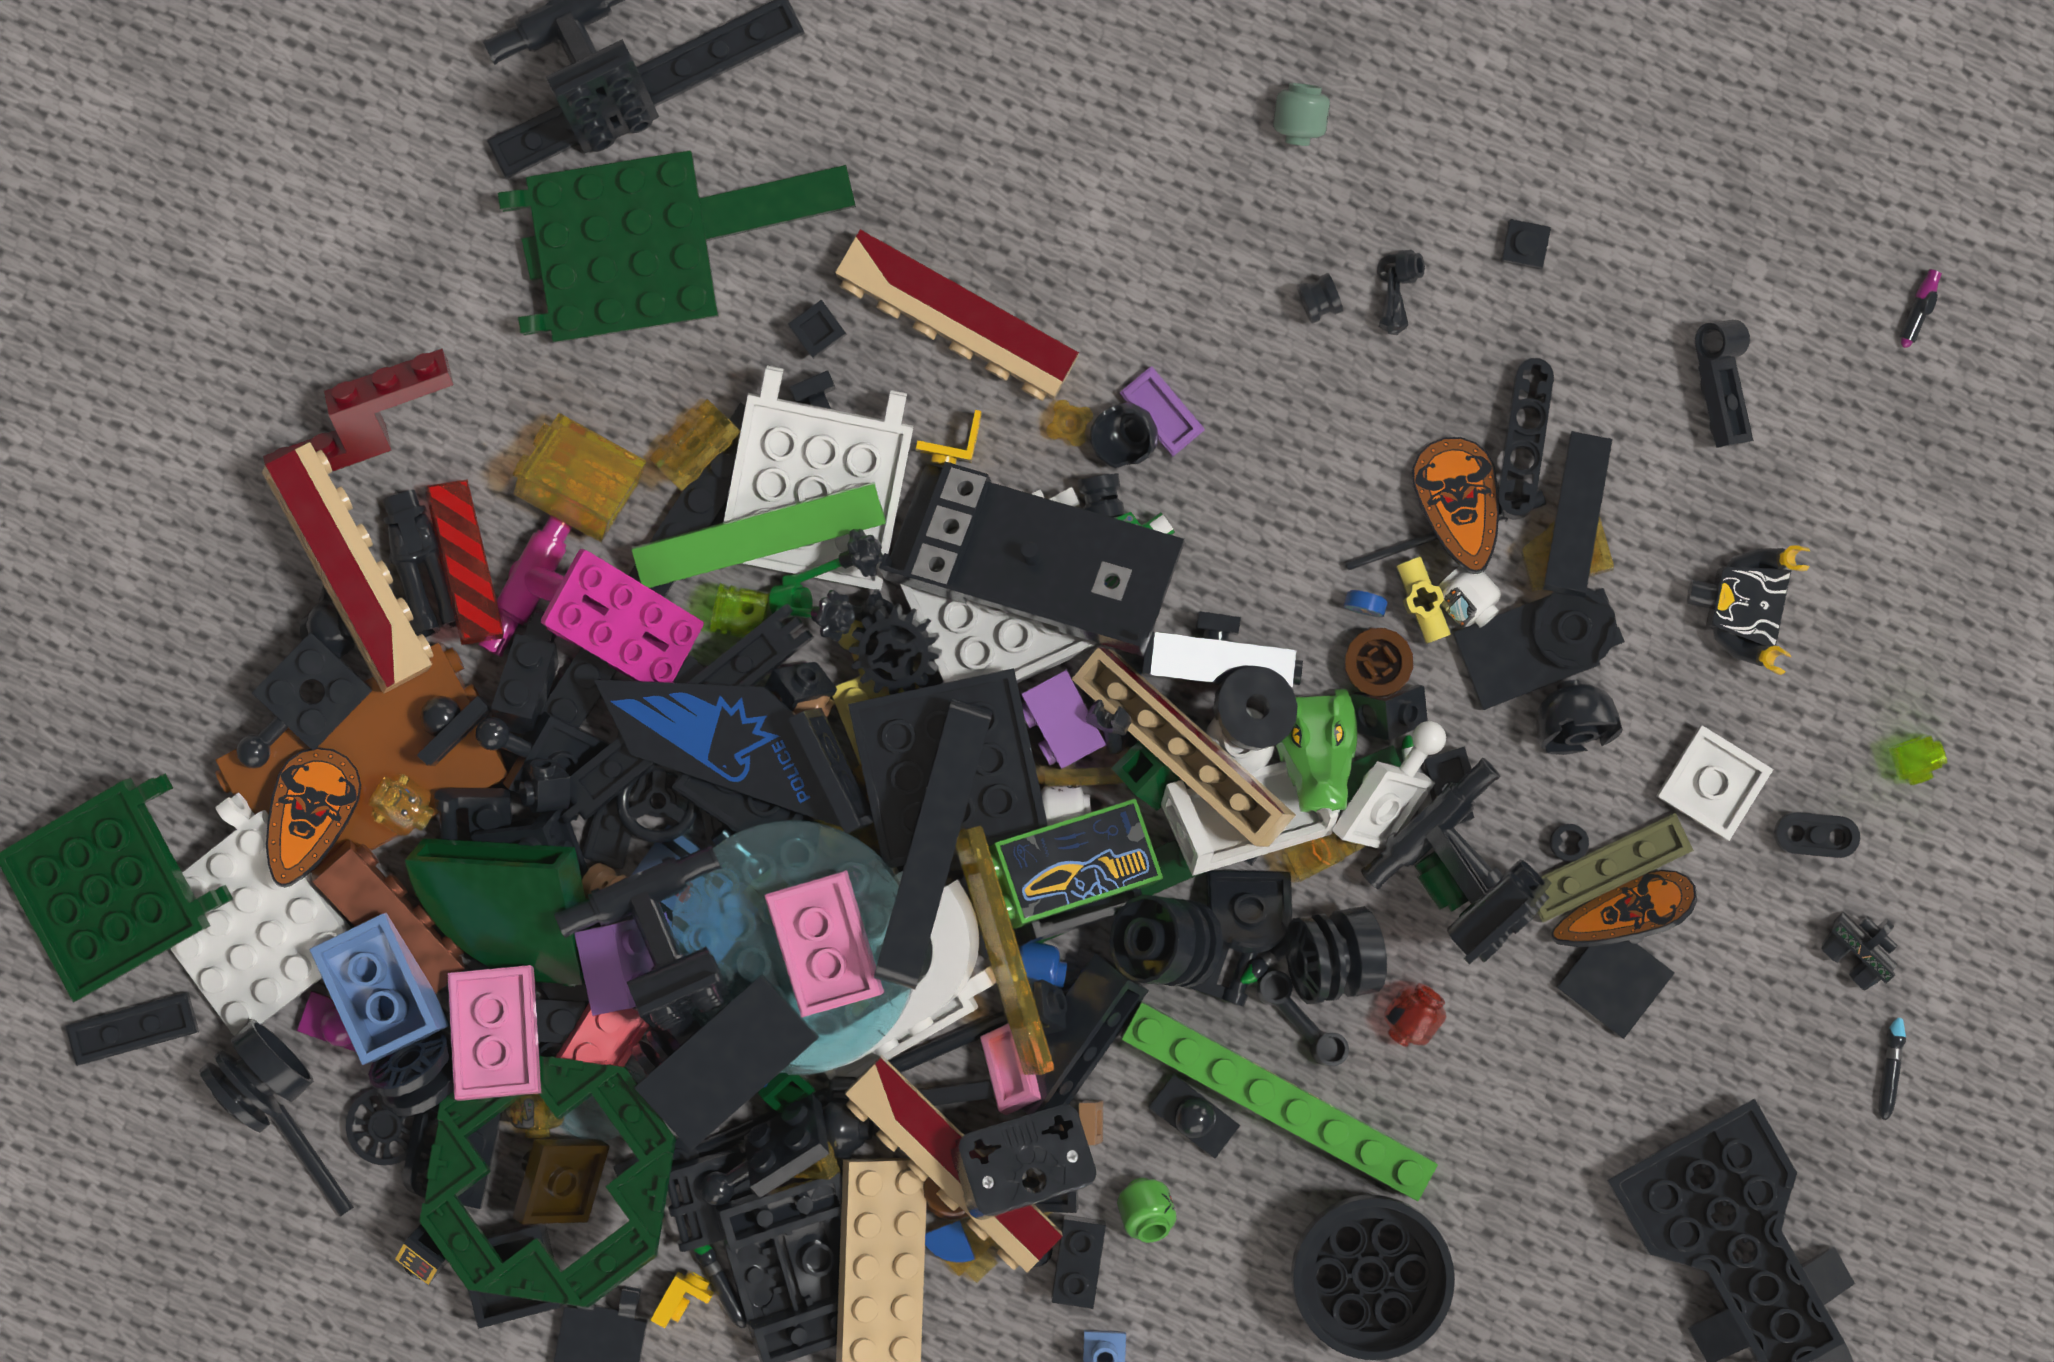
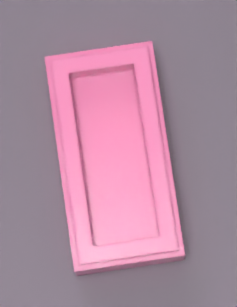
M1013 1021L980 1036L998 1111L1008 1115L1041 1100L1027 1041L1023 1042L1015 1038Z

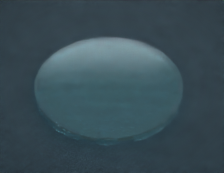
M775 821L745 829L715 846L713 850L722 869L712 871L686 883L688 887L684 889V892L679 893L672 912L671 930L681 953L690 954L707 946L710 954H713L730 991V994L723 997L724 1005L703 1014L698 1008L690 1011L701 1026L760 974H763L801 1016L764 895L847 870L877 967L900 881L885 861L870 847L839 829L811 821ZM881 980L884 993L879 996L802 1017L818 1034L819 1038L780 1073H787L788 1075L820 1073L841 1067L857 1059L879 1043L895 1026L910 1000L913 989Z

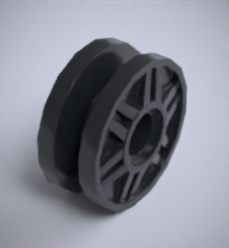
M440 1030L372 1062L368 1073L370 1084L376 1092L382 1095L383 1103L390 1112L396 1116L419 1114L436 1106L454 1091L452 1048L448 1037L443 1031Z

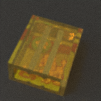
M558 413L550 426L546 423L541 426L533 441V445L536 448L532 455L523 454L517 463L512 475L518 478L513 494L602 543L640 483L647 461Z

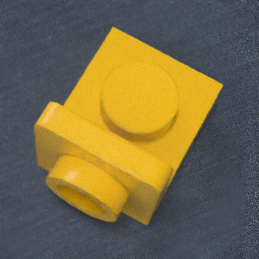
M689 1270L686 1275L678 1272L653 1314L651 1321L663 1328H666L671 1319L678 1323L690 1303V1300L683 1297L686 1292L708 1304L714 1294L712 1290L707 1288L710 1282Z

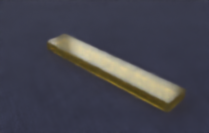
M980 825L962 828L959 832L956 849L1024 1075H1042L1053 1071L1054 1065L983 827Z

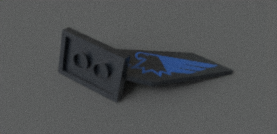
M594 679L632 756L842 827L845 834L863 829L874 823L870 804L822 708L802 711L796 715L763 686Z

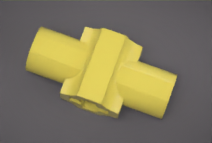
M1418 557L1397 565V570L1407 593V597L1403 600L1404 607L1408 614L1416 616L1426 644L1451 635L1440 608V604L1444 601L1440 586H1433L1431 584L1422 558ZM1418 589H1422L1424 594L1432 593L1434 597V602L1429 604L1431 610L1428 612L1425 611L1423 606L1415 607L1413 604V598L1418 597L1416 592Z

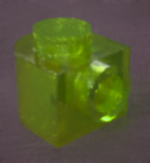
M1924 734L1888 748L1899 780L1908 779L1910 785L1919 784L1934 778L1932 771L1942 768V765L1948 763L1940 740L1933 741L1931 735Z

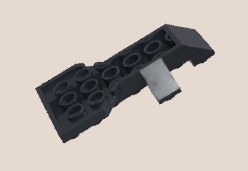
M1756 1099L1746 1102L1642 1159V1161L1609 1178L1607 1182L1647 1253L1704 1270L1725 1308L1723 1307L1687 1327L1706 1362H1717L1746 1348L1750 1350L1756 1362H1854L1843 1337L1824 1305L1849 1289L1855 1282L1835 1247H1831L1800 1264L1783 1234L1782 1228L1786 1216L1785 1213L1791 1191L1794 1187L1797 1171ZM1698 1164L1701 1169L1708 1167L1711 1175L1706 1178L1709 1185L1705 1188H1701L1700 1184L1693 1185L1690 1180L1694 1175L1692 1168ZM1717 1202H1720L1722 1206L1729 1204L1732 1212L1727 1215L1729 1223L1726 1225H1722L1721 1221L1714 1222L1711 1215L1715 1213L1714 1205ZM1739 1239L1745 1244L1750 1241L1753 1249L1748 1252L1750 1260L1747 1262H1743L1742 1258L1735 1260L1732 1252L1737 1249L1735 1242Z

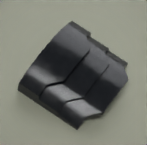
M839 1171L772 1190L761 1198L754 1193L723 1205L715 1206L733 1280L760 1362H788L837 1345L842 1180Z

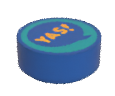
M1350 590L1347 592L1344 608L1372 617H1384L1388 602L1385 598L1376 594Z

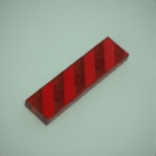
M468 479L428 485L425 489L426 498L439 546L438 549L461 645L502 639L504 630Z

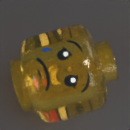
M401 773L394 775L391 779L384 776L368 802V805L373 807V819L399 836L410 834L414 828L422 831L434 813V809L428 806L431 800L430 791Z

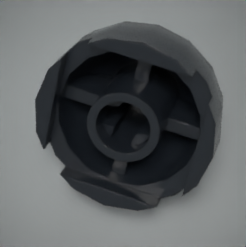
M1568 680L1558 684L1557 690L1549 694L1538 709L1536 717L1537 734L1541 748L1545 747L1546 752L1549 754L1567 755L1588 751L1581 744L1600 739L1601 746H1604L1618 738L1623 731L1620 716L1613 699L1605 690L1591 684H1581L1580 680Z

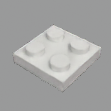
M1700 725L1656 797L1725 840L1730 841L1774 769L1703 725Z

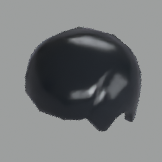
M1134 403L1116 404L1100 413L1090 427V443L1096 456L1110 467L1119 468L1125 465L1139 464L1149 458L1150 454L1155 451L1158 445V428L1149 411Z

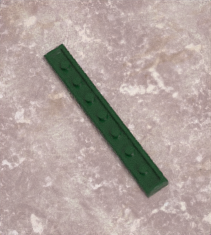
M847 165L700 198L707 241L856 207ZM536 236L521 239L530 279L532 281L543 279Z

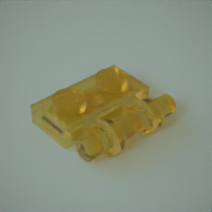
M708 399L696 410L691 408L684 415L686 420L669 437L665 435L658 442L660 446L649 457L681 491L691 482L695 481L701 475L703 469L719 453L725 451L732 443V440L741 432Z

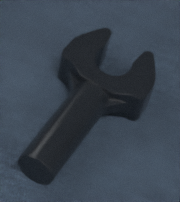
M1098 699L1092 704L1086 716V722L1103 730L1107 751L1110 754H1119L1123 750L1121 735L1126 734L1132 722L1131 716L1120 706H1118L1115 714L1109 713L1105 710L1103 701Z

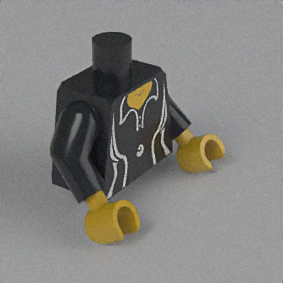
M1792 545L1786 550L1784 548H1757L1731 558L1726 567L1717 569L1714 584L1691 580L1687 604L1709 608L1706 626L1713 629L1715 640L1735 659L1758 666L1764 665L1777 675H1782L1786 672L1774 666V660L1779 655L1791 658V654L1783 648L1776 646L1791 570L1803 572L1807 571L1810 567L1807 565H1797L1795 562L1798 552L1810 551L1808 547Z

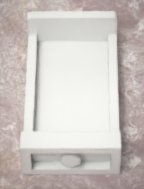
M1285 762L1272 764L1254 773H1250L1296 814L1269 847H1260L1252 844L1192 788L1186 789L1183 780L1167 784L1161 802L1192 876L1331 835L1332 829L1340 815V810L1332 811L1328 808H1322L1316 812L1312 810L1301 812L1297 788L1293 786L1290 777H1288Z

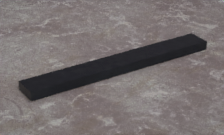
M773 0L638 66L637 69L656 107L805 34L790 1ZM560 105L487 140L506 179L580 144Z

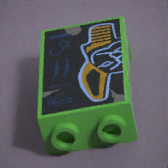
M1136 798L996 842L987 848L989 856L985 857L987 872L992 881L997 880L1002 894L998 898L1002 916L1006 921H1011L1014 929L1116 894L1153 885L1163 879Z

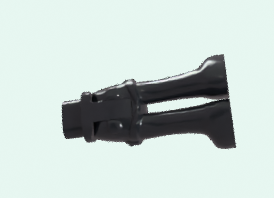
M408 490L383 499L388 514L384 518V522L386 525H389L388 535L391 549L389 559L391 564L396 565L401 578L407 605L413 615V620L409 621L416 636L423 634L426 638L441 630L430 606L417 566L421 563L426 565L443 627L455 628L473 622L458 611L455 594L458 595L450 577L443 552L445 548L444 538L437 534L426 514V506H420L415 490ZM466 600V601L469 602L470 604H472V605H474L475 607H477L474 602H471V601Z

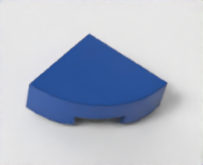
M961 1220L925 1234V1245L932 1253L944 1260L968 1262L976 1259Z

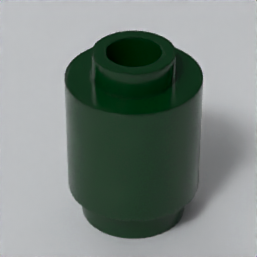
M1436 851L1414 865L1419 872L1418 880L1439 910L1447 906L1452 912L1469 901Z

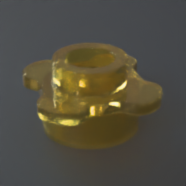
M1067 400L1057 401L1053 406L1055 412L1053 421L1046 428L1047 435L1053 440L1058 438L1068 440L1075 447L1083 445L1086 441V426L1093 420L1091 409L1088 407L1078 408L1072 406ZM1068 419L1073 420L1074 425L1072 427L1066 426Z

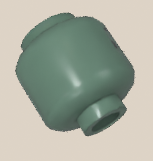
M1289 83L1288 89H1284L1277 94L1273 127L1277 132L1286 135V143L1309 146L1311 138H1319L1326 133L1330 99L1321 93L1322 87L1303 83Z

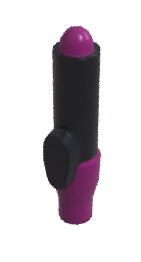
M1929 269L1926 278L1919 286L1915 295V301L1900 334L1901 345L1904 348H1908L1912 343L1916 342L1926 316L1934 310L1938 298V283L1942 273L1936 270Z

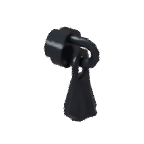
M1411 249L1401 250L1397 254L1383 257L1377 265V274L1380 279L1388 282L1387 294L1378 327L1387 331L1390 335H1398L1407 329L1408 319L1400 293V282L1402 284L1415 283L1418 278L1423 277L1425 263L1420 253H1415ZM1395 263V266H1391L1388 273H1386L1384 270L1385 266Z

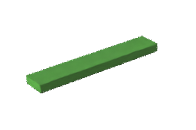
M872 482L632 547L631 550L641 584L651 588L847 535L853 529L866 530L884 525L886 520L876 484Z

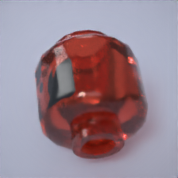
M1422 983L1417 984V986H1404L1384 1012L1385 1021L1390 1027L1388 1035L1404 1047H1408L1410 1043L1425 1046L1446 1021V1011L1443 1007L1445 1005L1444 999L1435 990Z

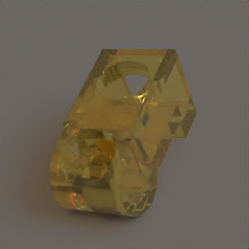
M1332 832L1331 835L1279 850L1296 883L1343 861L1345 857L1359 851L1365 845L1342 840Z

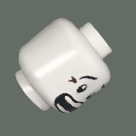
M1048 785L1041 789L1048 826L1091 813L1090 794H1083V790L1079 785Z

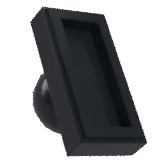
M437 696L428 700L421 709V725L427 733L435 738L417 756L427 766H436L491 712V705L484 697L477 696L461 711L457 702L450 697Z
M1175 1074L1171 1076L1148 1106L1153 1112L1213 1158L1218 1156L1241 1126Z

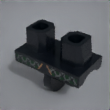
M1843 911L1834 920L1832 931L1822 943V951L1838 963L1852 950L1861 961L1850 970L1849 975L1864 991L1880 980L1887 984L1895 976L1893 971L1897 963L1888 955L1898 946L1888 936L1894 925L1886 919L1877 926L1866 916L1858 926Z

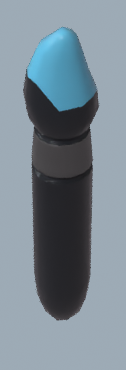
M1902 1018L1894 1020L1887 1033V1043L1889 1046L1885 1056L1878 1107L1879 1115L1883 1120L1891 1117L1896 1103L1902 1063V1047L1906 1043L1904 1021Z

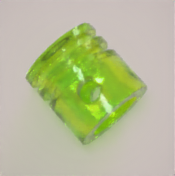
M720 583L714 603L710 631L716 632L717 629H721V634H727L728 631H731V636L745 637L766 620L770 593L742 587L737 591L736 586L730 585L729 589H727L726 584Z

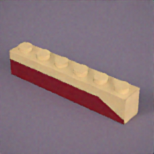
M861 229L835 272L837 278L843 280L839 287L860 299L864 293L879 301L876 308L895 319H898L900 314H903L914 320L915 323L912 328L932 340L935 339L937 334L951 341L949 346L951 351L967 360H971L973 354L988 362L985 367L987 371L1007 381L1009 375L1024 383L1021 390L1040 401H1043L1046 395L1055 399L1079 357V352Z
M309 442L265 464L262 474L384 694L427 672L432 665L429 658L434 655L424 635L416 636L409 621L413 620V615L407 603L402 597L396 599L389 587V584L393 583V579L388 568L382 560L376 563L369 547L373 546L367 530L363 524L356 526L348 511L353 509L348 495L342 487L336 489L328 475L332 473V468L326 455L322 450L315 452L312 444Z
M1098 647L1071 679L1095 701L1098 699L1102 700L1105 710L1109 713L1115 714L1118 706L1122 707L1132 719L1128 731L1255 846L1269 847L1296 816L1294 812L1114 650Z
M883 1055L846 1090L845 1095L850 1098L846 1106L863 1122L869 1117L880 1128L876 1135L893 1152L898 1147L911 1158L906 1163L907 1166L923 1181L930 1177L941 1188L936 1194L953 1211L960 1206L971 1217L967 1222L968 1226L984 1241L990 1236L1001 1247L997 1254L1013 1270H1016L1020 1265L1028 1272L1063 1237L1062 1231L1035 1204L1008 1211L985 1220L976 1219L969 1213L950 1151L956 1147L955 1141L964 1135ZM975 1148L969 1152L971 1159L978 1158L980 1160L985 1157L980 1150Z

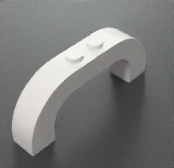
M958 879L944 887L930 937L933 950L931 965L924 978L917 983L916 989H907L855 1022L841 1027L824 1026L814 1022L807 1016L802 1017L818 1034L819 1038L792 1061V1064L812 1069H830L853 1063L872 1051L875 1052L877 1057H880L899 1045L895 1037L907 1030L914 1036L934 1024L930 1016L950 1003L961 992L971 977L978 957L979 928L976 914ZM786 985L778 989L780 994L801 1016L798 1005Z

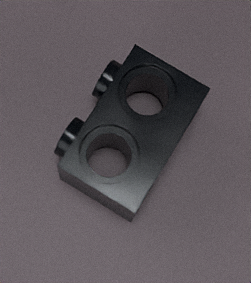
M1071 1215L1063 1216L1061 1230L1063 1237L1059 1243L1051 1296L1052 1303L1094 1309L1106 1229L1104 1220Z

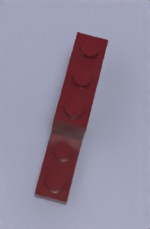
M443 348L430 353L419 354L414 359L391 367L380 368L372 374L352 381L341 382L335 387L325 390L328 414L335 430L328 433H320L309 440L289 447H281L273 453L264 455V464L309 442L312 444L315 452L319 450L324 452L331 465L332 472L392 451L387 427L380 411L453 386L448 359Z

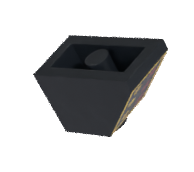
M422 1224L407 1238L395 1259L403 1265L405 1271L410 1276L422 1280L428 1285L448 1263Z

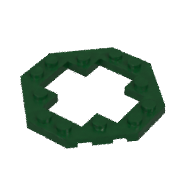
M539 1056L541 1093L539 1095L554 1116L559 1120L593 1096L639 1161L605 1186L629 1221L563 1271L538 1238L503 1262L458 1196L491 1172L468 1137L523 1095L457 1101L454 1098V1092H452L439 1104L437 1116L439 1122L435 1145H432L427 1179L429 1180L425 1203H422L420 1223L467 1290L589 1308L657 1257L676 1135L635 1090L634 1087L637 1081L627 1068Z

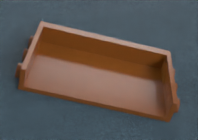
M439 642L431 646L434 656L429 658L432 663L429 670L384 694L374 677L366 680L365 682L373 689L372 692L318 746L319 748L334 749L348 757L358 770L362 786L359 803L348 825L321 863L349 839L357 847L364 844L372 851L439 816V811L435 808L434 794L439 789L492 788L505 781L510 769L499 749L490 751L478 744L475 736L477 726L436 766H427L417 756L435 738L427 733L421 725V709L428 700L437 696L450 697L457 702L462 711L477 696H480L473 684L465 685L459 671L465 668L454 647L447 649L443 643ZM288 728L270 746V758L262 767L254 769L245 767L238 760L237 749L216 759L220 769L215 771V774L223 790L226 793L232 791L234 796L240 793L247 801L254 815L263 810H266L269 815L271 798L279 772L287 760L300 751L311 748ZM390 790H401L405 794L401 795L400 801L391 807L390 817L382 810L380 805L381 799ZM415 796V804L409 802V797ZM399 797L393 802L392 805H394L398 801ZM405 809L409 814L403 816L401 810ZM394 810H397V811H398V813H399L398 816H395V815L393 814V811H394Z

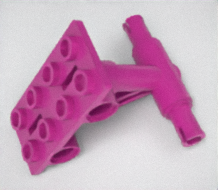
M551 514L543 530H537L536 533H533L521 557L511 566L509 579L494 604V611L497 612L494 619L500 622L502 632L490 633L486 631L478 645L502 657L518 625L523 626L524 623H527L539 599L542 598L549 601L550 604L541 618V623L548 627L547 629L552 633L609 663L608 666L635 681L673 683L704 625L703 621L585 549L578 551L565 576L555 573L566 552L565 548L567 545L564 541L573 525Z

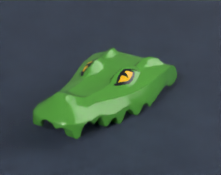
M1346 689L1334 690V696L1296 697L1298 705L1296 723L1290 734L1278 743L1276 747L1281 762L1286 763L1288 777H1290L1293 786L1297 788L1300 811L1307 812L1312 810L1316 812L1322 808H1328L1332 811L1346 810L1348 797L1347 783L1351 771V761L1354 759L1357 746L1356 714L1349 693Z

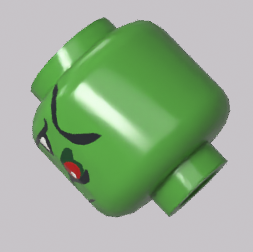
M1148 1178L1135 1179L1121 1191L1117 1199L1118 1210L1126 1233L1130 1237L1139 1239L1142 1242H1156L1165 1238L1177 1220L1170 1191L1163 1182Z

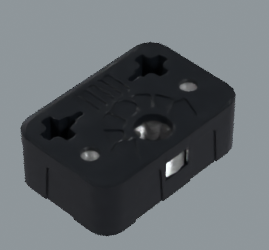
M1067 1104L968 1133L955 1141L956 1147L950 1150L952 1161L964 1192L963 1196L967 1209L974 1218L979 1220L989 1219L1008 1211L1021 1209L1056 1196L1078 1191L1091 1185L1096 1178V1167L1079 1114L1075 1108ZM1053 1124L1062 1125L1064 1128V1132L1060 1135L1041 1134V1132L1049 1129ZM974 1148L976 1150H993L980 1160L978 1158L971 1159L969 1152ZM1026 1172L1029 1177H1035L1037 1180V1185L1033 1187L1034 1193H1032L1030 1188H1024L1022 1180L1026 1178Z

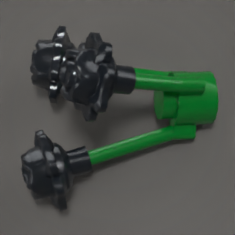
M862 529L850 530V540L847 543L848 550L840 553L837 559L799 574L784 575L783 585H776L770 591L769 605L772 614L785 604H789L793 612L787 618H811L812 621L821 626L820 635L822 637H830L833 641H839L842 634H847L855 620L861 622L867 614L876 619V610L881 606H884L888 614H891L893 604L883 599L879 589H874V592L869 595L863 605H851L848 595H839L837 591L830 590L827 597L820 599L819 606H812L811 591L807 587L800 585L801 582L839 567L847 569L855 566L864 577L876 576V566L883 559L882 546L879 540L875 539L873 535H866ZM877 630L873 633L870 640H875L877 638Z

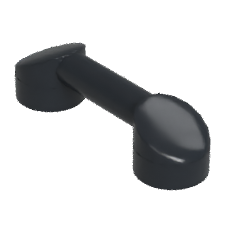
M1281 971L1267 972L1258 981L1257 995L1260 1001L1266 1005H1276L1309 1041L1311 1044V1056L1317 1063L1328 1067L1342 1064L1349 1054V1045L1346 1039L1338 1033L1324 1034L1290 997L1293 991V984L1287 974Z

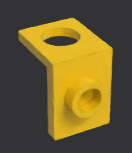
M975 410L967 450L917 440L916 451L932 455L931 462L944 465L945 461L956 464L957 460L972 463L982 412Z

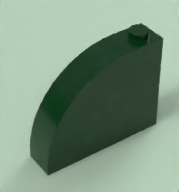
M423 838L405 859L412 886L428 915L448 938L471 957L493 969L531 965L534 967V979L536 982L559 983L564 986L582 985L585 982L575 933L564 938L554 916V913L561 912L586 900L575 847L528 846L510 843ZM589 926V927H587V928H585V929H582V930H580V931H584V930H588V929H592V928H591V926Z

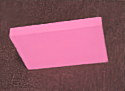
M847 870L764 895L801 1018L884 993L881 980L874 978L876 964Z
M528 965L448 973L455 1100L462 1101L541 1093L534 967Z

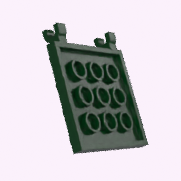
M691 150L526 177L527 190H512L498 193L500 209L503 212L531 208L548 313L518 317L520 333L524 336L551 331L553 343H560L719 317Z
M166 773L155 779L154 777L150 778L137 787L131 778L122 780L0 852V867L73 1003L210 927L211 925L205 914L234 900L226 885L216 890L213 889L196 899L145 805L148 801L173 789Z

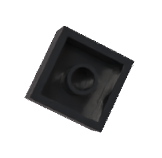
M530 1224L485 1236L503 1262L536 1238L541 1240L554 1259L546 1224ZM468 1290L478 1329L554 1310L563 1305Z

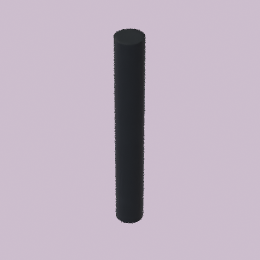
M282 1104L280 1106L282 1113L276 1118H271L341 1217L353 1209L354 1206Z

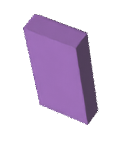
M1152 366L1119 393L1127 403H1134L1150 412L1158 428V440L1172 457L1205 431L1203 426Z

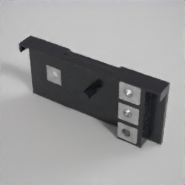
M945 461L943 468L926 463L891 557L889 554L884 553L879 570L884 579L963 603H966L967 600L1057 626L1060 632L1144 656L1185 540L1177 536L991 482L987 473ZM972 492L970 495L964 496L966 493ZM959 527L956 533L947 534L950 528ZM937 565H945L940 572H933ZM1109 576H1117L1120 579V584L1114 589H1109L1104 585L1105 580Z

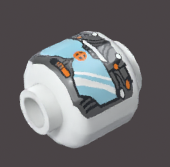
M1459 566L1439 585L1444 597V601L1440 605L1461 627H1468L1476 622L1481 628L1499 612L1494 605L1499 601L1501 592L1485 572L1471 574Z

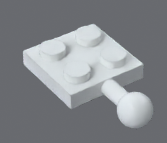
M1425 721L1414 729L1412 735L1414 746L1400 767L1376 762L1374 767L1364 776L1361 787L1351 802L1347 804L1346 810L1341 811L1340 818L1332 829L1336 835L1342 840L1383 850L1387 847L1385 844L1387 837L1393 832L1398 834L1408 825L1435 784L1428 776L1417 771L1428 755L1436 754L1444 747L1446 734L1441 725L1433 721Z

